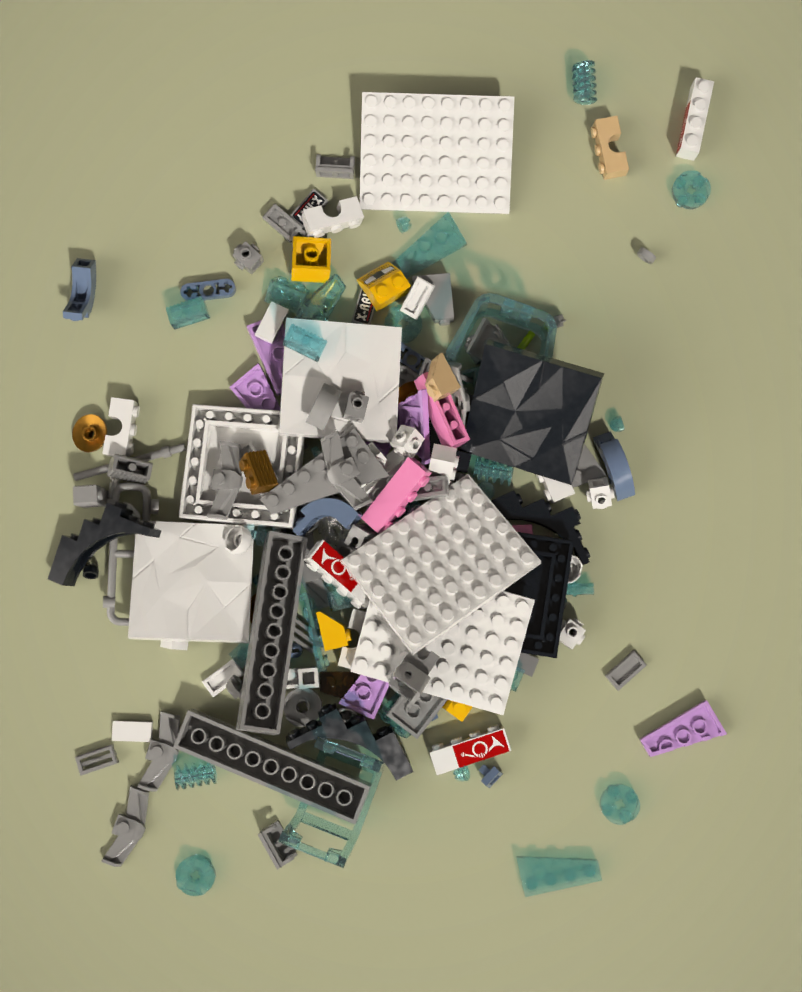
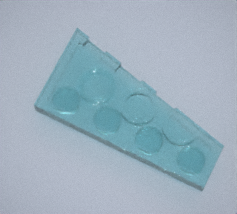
M448 211L392 264L400 269L404 276L408 278L465 247L467 242Z
M307 592L301 593L299 597L300 601H304L303 613L306 621L309 623L308 633L310 640L313 641L312 649L319 673L327 671V666H330L328 655H324L322 649L324 645L322 636L319 635L318 619L314 613V609H317L315 598H311Z
M516 856L525 897L602 881L597 859Z

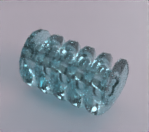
M592 60L578 62L572 67L573 100L577 104L589 105L597 101V98L593 97L597 94V91L593 90L597 84L594 83L596 76L593 74L596 70L592 68L595 66V62Z
M478 456L475 461L473 477L477 474V478L480 481L482 476H485V482H488L489 478L492 477L493 483L500 479L501 485L507 480L508 486H510L514 467L505 466L502 463L497 465L495 461L489 463V459L486 458L482 462L481 457Z
M200 761L199 767H196L195 763L192 762L190 769L187 764H184L183 770L180 769L179 765H176L174 779L177 791L180 786L182 789H186L187 785L190 788H194L195 783L198 787H201L203 781L206 785H210L211 780L214 784H217L215 765L207 762V765L204 766L203 762Z

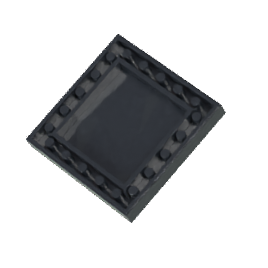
M488 340L485 344L466 425V431L470 440L461 446L460 451L572 485L604 373Z
M517 532L541 560L540 565L504 590L535 599L521 653L557 658L574 541Z

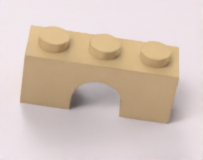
M618 116L596 119L593 127H591V136L596 141L595 154L599 156L600 160L598 164L599 173L603 174L604 180L626 176L629 171L626 152H614L608 145L612 141H618L621 135Z

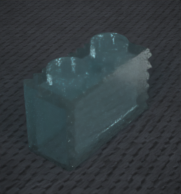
M201 296L195 299L192 298L188 302L185 301L184 303L181 302V304L178 303L177 305L174 304L173 306L166 307L170 324L174 330L210 319L206 302Z
M291 324L283 341L284 346L316 362L319 361L327 344V340H323V338L316 336V334L313 335L312 332L309 333V331H305L301 327L298 328V325L295 326L294 324Z

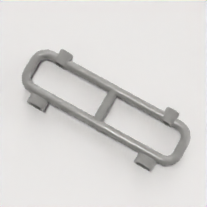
M120 483L113 489L111 499H107V503L115 504L116 501L119 502V496L122 491H140L143 494L142 521H150V514H158L159 499H151L149 489L140 483ZM117 538L110 541L108 593L107 596H103V608H107V617L110 622L119 626H129V618H118L115 615L117 558H134V550H117Z

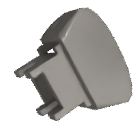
M409 651L389 680L388 685L395 692L409 700L406 706L408 709L413 706L431 679L428 674L440 658V656L432 651L426 659H420L417 653L412 655ZM398 682H403L405 687H400Z

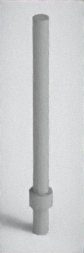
M184 443L172 447L168 445L161 447V450L132 458L143 461H150L161 457L168 458L172 457V454L186 451ZM109 464L74 473V480L78 481L107 473Z

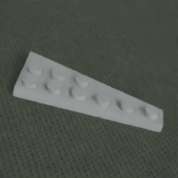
M355 428L340 439L344 459L352 457L360 472V476L354 478L360 486L390 476ZM322 452L261 497L260 500L270 514L274 515L340 492L331 484L327 476V468Z

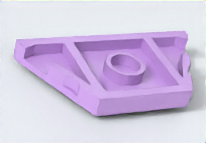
M422 389L417 394L408 397L405 401L398 404L397 424L398 429L401 424L416 428L425 438L415 455L422 459V464H430L427 389Z

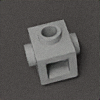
M245 241L234 249V264L241 270H247L251 275L264 262V259L259 254L260 250L253 243L249 245Z

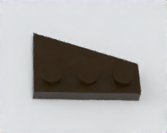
M350 671L320 672V692L343 698L360 674Z

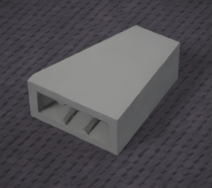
M450 273L418 276L435 285L425 304V308L435 324L439 323L440 326L450 325V322H454ZM412 276V286L417 276Z

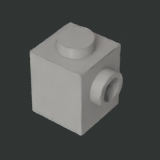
M360 391L350 392L343 418L362 423L369 397Z

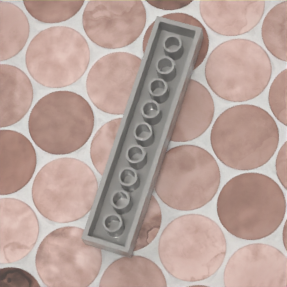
M269 531L265 535L236 730L269 735L280 734L307 537Z
M195 709L188 710L173 748L353 824L358 822L372 786L370 782L253 733L236 730V726Z

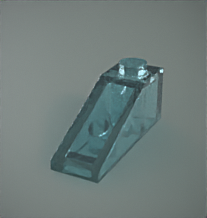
M334 274L306 299L295 315V318L327 321L346 288L339 276Z

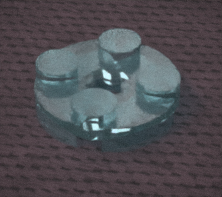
M686 171L676 178L672 186V196L678 207L697 209L704 205L711 192L710 182L707 178L700 175L701 173L698 171ZM689 186H692V189H695L696 192L690 194L687 192Z
M398 305L388 311L384 324L385 326L401 327V325H398V322L405 319L409 325L402 329L401 342L409 343L420 334L422 318L421 315L417 320L400 311L402 305Z
M624 784L609 785L601 795L600 808L607 820L617 825H624L637 817L640 811V801L637 794L629 786ZM623 799L622 802L625 806L617 809L615 802Z
M198 854L184 859L176 870L177 887L190 896L204 895L213 886L216 878V871L210 859ZM195 870L199 871L198 875L201 876L197 880H193L191 873H194Z

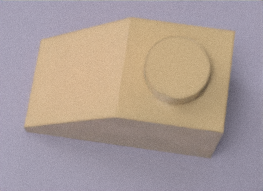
M440 353L431 361L425 383L427 393L434 402L453 394L461 388L443 353Z

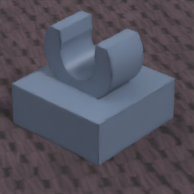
M483 764L479 769L485 776L481 782L489 788L503 775L495 766L490 770Z

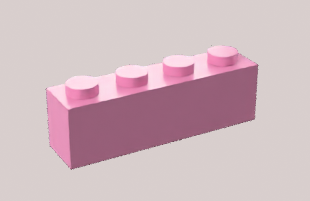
M428 372L423 373L414 381L418 391L427 389L425 383ZM428 395L429 418L441 445L457 448L470 440L452 396L449 395L434 402L432 397Z
M408 457L361 519L375 532L382 533L393 525L397 517L399 518L403 515L406 505L417 497V491L429 482V476L432 473L417 459Z

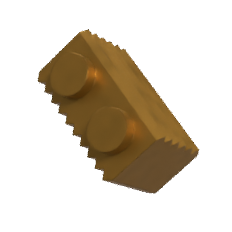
M266 450L246 452L239 462V467L245 474L246 486L250 489L252 495L270 492L278 486L279 483Z

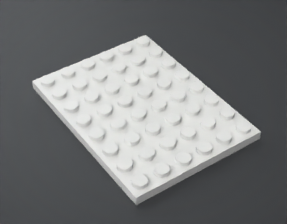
M362 92L361 210L509 214L514 97Z
M469 474L449 486V496L430 499L341 560L342 564L412 655L541 564L538 556Z
M502 591L418 651L417 655L420 659H426L431 651L440 656L428 674L431 679L422 692L504 715L535 599ZM370 600L350 672L389 683L395 669L402 663L409 650ZM398 682L399 686L405 687L403 682Z

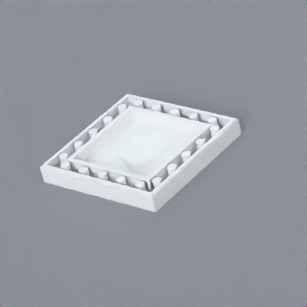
M286 318L279 435L323 438L338 430L341 439L355 428L366 442L390 443L397 432L402 327ZM326 383L342 392L323 431L306 423V420L323 384ZM360 391L369 397L362 423L343 418L350 392Z
M193 404L179 518L184 520L294 529L298 506L271 515L260 500L267 493L252 495L250 489L246 486L244 472H242V487L239 489L228 519H211L207 517V514H209L218 490L211 488L214 469L222 470L218 463L222 459L220 441L235 442L242 446L250 440L257 451L266 450L277 481L280 484L302 468L305 437L279 435L280 410Z
M148 521L155 524L154 528L162 531L159 538L135 534L128 638L136 640L249 643L254 526L242 525L252 534V542L248 550L241 554H232L225 549V537L227 532L235 525Z

